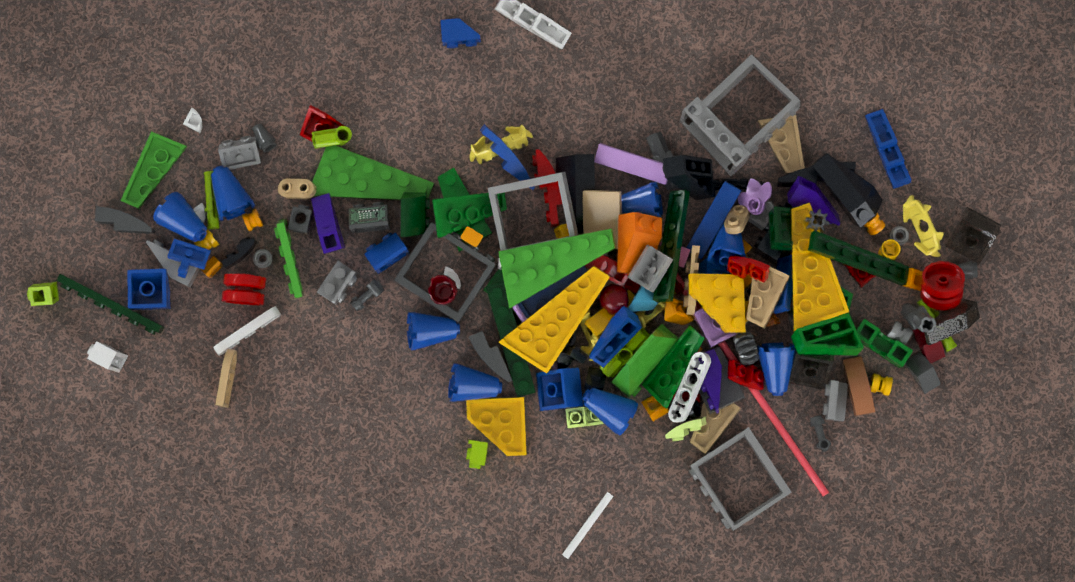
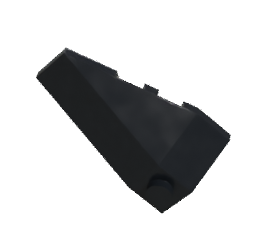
M825 153L812 164V167L853 224L861 228L876 216L883 199L872 184L828 153Z
M574 154L556 158V173H566L578 233H584L583 191L595 190L594 154Z

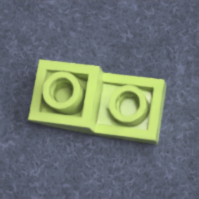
M587 407L565 409L568 428L604 424Z
M706 417L692 419L675 427L665 435L666 439L672 438V441L684 440V436L689 434V429L690 431L701 430V427L707 424Z

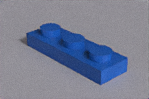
M792 255L778 258L776 270L789 275L790 278L773 311L775 314L790 311L793 292Z

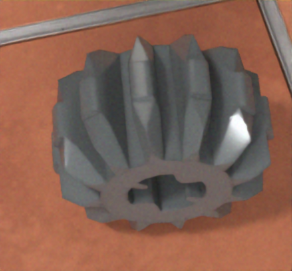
M748 331L734 336L733 343L740 363L742 365H750L758 361L759 353L753 335Z

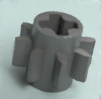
M821 209L815 214L813 211H810L809 215L811 218L807 217L804 220L809 222L806 229L811 228L813 231L820 229L821 232H824L825 228L823 225H829L830 223L825 219L828 214L823 215ZM815 219H816V220H817V219H820V220H821V222H820L819 224H818V223H817V224H814V223H813V221H814Z

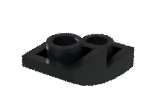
M250 237L240 240V244L236 245L239 253L232 252L226 255V259L222 260L224 267L229 269L241 262L254 249L257 241L254 238L250 239Z

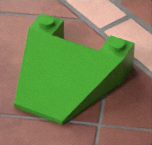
M661 324L625 364L611 383L628 398L631 395L635 397L642 389L639 385L679 338Z

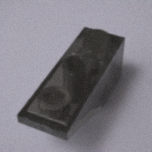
M963 298L961 303L955 308L943 310L934 318L936 322L934 331L929 334L924 332L927 345H932L970 328L980 318L977 302Z

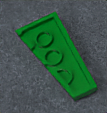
M455 168L438 176L443 198L470 195ZM484 219L468 225L482 234V239L492 234ZM463 227L455 232L459 235H462L466 227ZM458 247L459 252L463 251L462 248Z
M505 192L497 194L500 211L507 210ZM489 193L432 200L438 238L493 216Z
M691 325L688 326L642 383L644 388L665 408H668L692 356L698 352L705 339Z

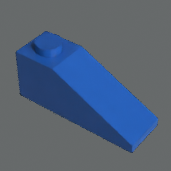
M623 306L609 321L591 351L589 358L604 368L642 328L638 315Z

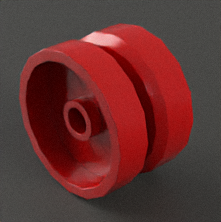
M938 261L926 266L922 272L920 294L922 301L930 308L936 310H949L958 306L963 299L965 283L963 270L956 264L946 261Z
M244 273L224 274L223 284L226 287L235 288V290H224L222 292V302L242 305H264L265 295L253 290H263L266 288L265 277Z

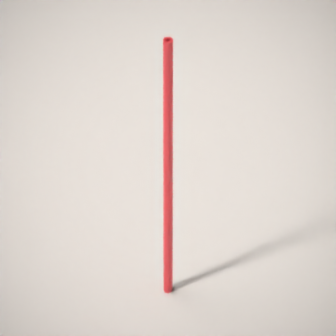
M677 273L676 285L683 295L687 296L688 290H684V281ZM697 300L695 312L702 309ZM725 341L718 344L729 361L733 359L738 361ZM748 388L821 495L825 496L828 494L829 491L760 391Z

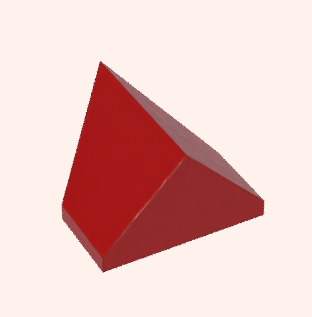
M310 105L300 136L312 142V132L334 129L344 125L327 113Z

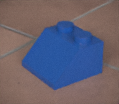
M396 232L394 234L388 233L382 238L383 241L381 243L370 245L366 249L367 252L364 253L378 274L410 253Z
M167 269L127 270L128 309H171Z
M563 368L551 370L548 373H536L540 411L583 406L579 368Z

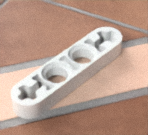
M276 306L272 307L213 347L218 356L224 354L227 349L233 348L240 343V340L248 338L256 332L255 330L260 327L263 328L278 318L281 313Z
M696 352L692 356L668 412L672 422L681 423L688 418L711 364V358L707 353ZM699 358H702V360L704 361L703 364H700V361H698ZM693 373L697 375L695 384L690 382V376ZM688 391L690 397L689 400L685 402L682 399L683 392ZM676 411H679L681 417H677Z

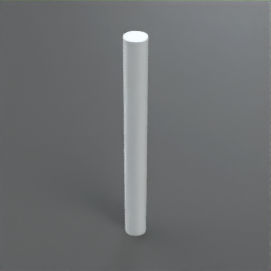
M607 492L568 545L562 554L564 557L569 559L611 501L613 496Z

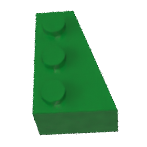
M849 313L798 328L791 336L798 354L857 356L864 348Z

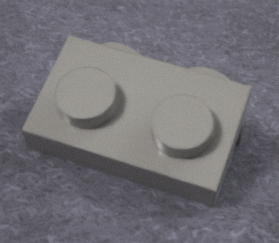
M646 245L628 278L654 293L673 259L650 245Z
M830 380L825 385L824 395L827 396V402L823 404L825 420H845L847 383Z

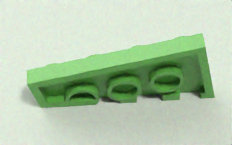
M151 131L121 202L140 209L187 146Z
M281 219L277 222V227H274L276 238H280L282 246H279L281 257H285L286 264L283 265L285 274L290 276L291 283H288L290 294H294L295 298L303 297L298 268L295 267V254L290 247L292 246L290 233L286 232L285 228L287 219Z

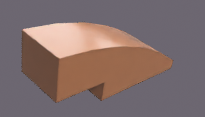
M862 356L843 359L854 416L874 413V402Z

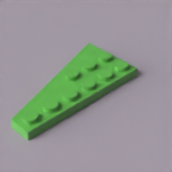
M338 146L325 148L312 181L316 186L314 196L330 193L331 197L401 200L404 192L427 193V198H429L434 186L433 182Z
M612 229L498 251L509 308L516 306L591 261L615 249Z

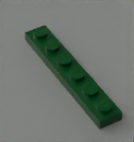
M687 190L670 191L660 252L672 258L673 261L654 291L653 300L656 302L673 301L690 192Z
M811 232L809 251L898 285H906L909 266L821 232Z
M59 274L56 280L61 283L60 287L71 291V289L78 291L77 296L88 300L90 297L95 300V305L103 309L105 306L111 308L112 314L120 318L123 314L129 317L128 322L136 326L139 323L146 326L144 330L153 335L156 332L161 334L164 326L62 274Z
M504 281L486 286L500 339H503L518 327L513 308H509ZM503 346L517 398L536 393L528 361Z

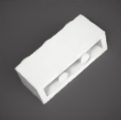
M97 341L90 346L87 352L89 355L87 359L115 372H120L128 355Z

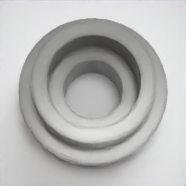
M902 226L894 227L890 232V239L897 241L899 245H903L909 239V232ZM896 233H902V239H897Z
M260 249L255 252L253 262L259 268H267L272 263V255L268 250ZM260 256H266V261L260 262Z

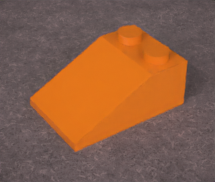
M638 212L619 215L617 272L630 274L646 245H650L655 249L658 248L662 238L661 217Z

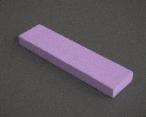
M602 143L599 144L595 163L664 185L667 184L668 180L663 173L662 162Z

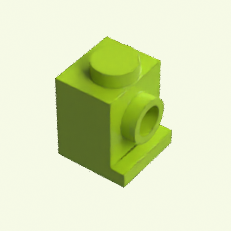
M57 281L33 284L28 287L27 297L31 306L53 305L59 301Z
M469 440L468 444H472V448H468L466 459L470 460L469 468L480 469L481 465L485 466L488 443Z

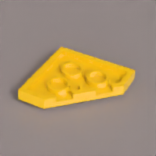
M688 274L689 294L703 306V310L712 319L717 321L724 333H745L744 279L733 274Z
M524 397L466 400L467 420L507 456L527 455Z

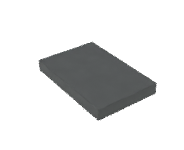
M718 346L714 350L722 365L720 410L744 399L745 396L739 384L727 378L728 362ZM693 373L691 374V378H693V382L695 384L697 381V375ZM700 388L699 394L709 414L714 413L715 410H711L706 399L709 398L707 392L703 393Z

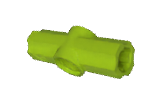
M642 327L604 368L600 366V369L606 376L613 378L650 335ZM623 350L628 351L627 353H621Z

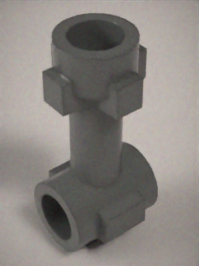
M372 280L366 286L368 288L366 292L359 298L356 296L352 298L350 304L356 311L362 310L365 307L363 304L373 295L377 297L384 291L379 281Z
M821 415L810 418V426L815 427L818 442L815 444L816 449L822 452L828 451L831 442L825 438L822 424L825 423L824 418L822 419Z

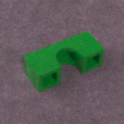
M866 319L861 320L856 327L864 346L898 368L904 366L913 352L912 349L898 340H893L884 335L878 327Z

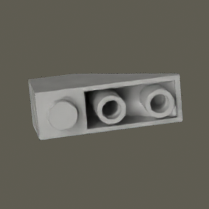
M155 239L153 242L147 240V245L163 268L167 269L170 278L191 288L200 268L189 266L186 278L179 277L178 269L181 262L168 258L169 251L163 248V243Z

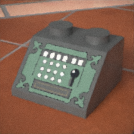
M384 202L372 203V206L365 207V204L353 205V208L349 209L350 231L352 233L390 230L388 205H384Z

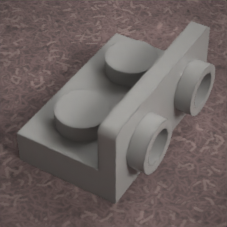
M244 136L237 141L230 139L219 144L218 152L221 163L230 170L261 163L255 137Z
M337 261L317 293L335 305L338 302L342 303L347 296L345 291L349 286L352 288L358 279L356 277L357 272Z

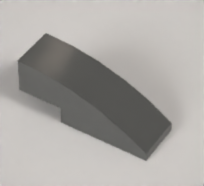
M96 206L95 222L98 224H114L113 230L116 232L155 234L153 228L128 213Z
M483 331L469 336L474 349L485 364L508 383L513 382L498 346L490 348Z

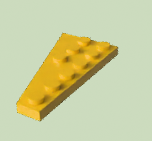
M810 203L791 209L794 331L804 326L849 313L831 259L808 250L813 229H806L809 222L804 220L807 217L811 218L809 212L813 210Z
M593 266L501 339L499 343L543 372L548 373L610 276Z

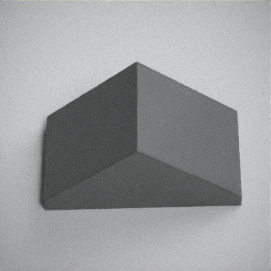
M918 352L906 361V367L924 394L941 384L934 366L921 352Z

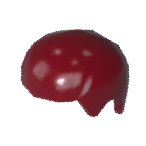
M436 275L430 279L431 284L428 292L432 301L439 305H447L455 299L457 286L453 279L446 275Z
M608 285L600 293L601 307L606 309L610 315H615L623 306L628 307V292L620 285Z

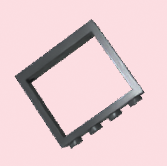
M431 222L394 280L455 321L460 322L498 264L494 262L495 258L490 254L486 253L483 255L478 252L479 247L463 242L460 238L461 235L456 232L443 236L488 267L459 311L448 304H436L431 300L428 291L405 277L434 231L437 232L436 223Z

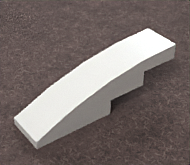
M500 0L495 7V10L559 49H563L572 34L544 14L538 13L517 0Z

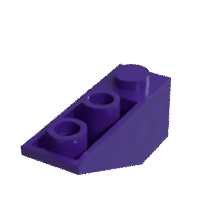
M798 176L787 193L788 203L794 208L810 203L814 214L821 209L823 215L828 214L825 219L830 222L829 224L834 223L839 226V214L818 186Z
M330 193L311 198L323 253H331L346 248Z
M711 349L704 352L710 356L711 364L701 385V390L703 393L707 392L709 396L706 399L710 409H714L716 414H718L722 365L715 350ZM702 358L698 359V361H700V364L704 363Z

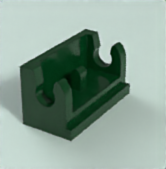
M773 206L769 212L770 249L772 250L793 249L790 208Z

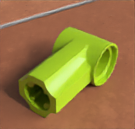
M346 126L312 132V142L315 149L336 145L343 146L352 137L351 130ZM338 132H343L346 139H339Z

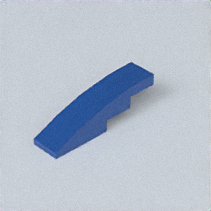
M881 109L865 115L893 189L911 183L912 179L897 145V138L884 110Z
M484 124L480 131L494 142L490 148L504 159L501 163L502 168L519 181L531 179L510 147Z
M726 181L723 183L686 247L690 249L689 253H691L692 245L700 246L698 258H703L742 190Z

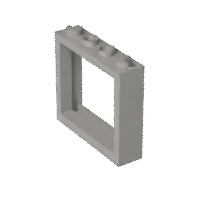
M752 54L702 101L711 110L754 68L790 101L745 145L738 139L750 152V155L756 153L759 149L758 146L762 142L766 143L772 137V133L776 129H781L786 124V119L790 115L792 117L796 115V112L800 109V100Z
M696 97L683 109L680 122L730 176H733L745 165L750 152L700 98ZM688 117L693 121L689 125L685 122ZM732 163L733 166L731 170H729L727 167Z
M565 172L488 188L501 251L513 248H508L497 194L558 181L569 232L567 237L578 235ZM547 241L532 243V244H528V245L543 243V242H547Z
M749 427L690 465L691 470L689 472L694 480L698 479L702 484L700 486L701 491L705 497L710 496L713 501L710 503L716 513L720 511L723 519H721L726 529L731 528L732 531L792 493ZM744 437L780 492L734 522L698 467Z

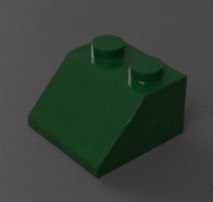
M403 193L401 197V237L424 234L426 228L429 227L430 217H427V209L430 210V198H427V193Z

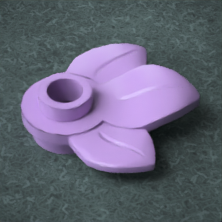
M751 178L746 192L739 194L737 198L738 203L747 207L753 215L761 214L765 209V203L771 197V184L766 182L761 185L757 180Z

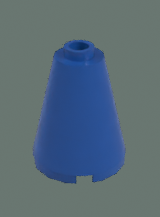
M222 165L213 169L211 180L218 217L221 221H223L224 217L227 220L234 219L246 213L245 209L249 207L253 209L255 207L252 198L228 167Z
M651 182L621 195L622 214L638 212L663 219L661 216L663 215L661 194L656 193V189H659L657 182Z
M173 192L164 198L166 202L163 206L159 204L154 212V221L158 225L193 242L202 241L207 234V227L184 196L179 192Z
M723 222L709 251L707 261L711 264L713 270L731 274L727 271L729 257H746L742 234L726 233Z
M408 312L407 324H409L407 340L411 350H418L456 339L457 335L460 334V324L456 323L454 319L416 312Z
M783 342L763 343L762 347L757 345L768 392H771L773 396L784 395L783 392L788 390L796 350L794 344L789 343V346H784Z
M454 363L452 365L451 372H454V375H452L451 379L449 378L448 387L450 402L497 397L498 393L501 394L502 382H499V378L461 364Z
M596 388L587 389L582 397V400H584L583 405L617 435L624 433L629 426L628 421L630 418L633 419L638 407V403L635 400Z

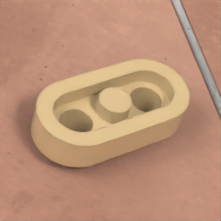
M287 178L279 183L278 192L287 199H311L316 193V186L308 179ZM289 185L288 190L285 191V186ZM307 186V189L303 191V187Z
M736 205L729 211L724 222L726 233L738 234L744 230L750 217L747 207Z

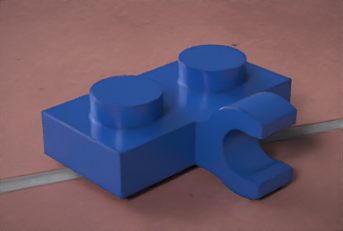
M174 239L167 256L169 259L181 262L178 276L186 278L189 266L205 270L211 250Z

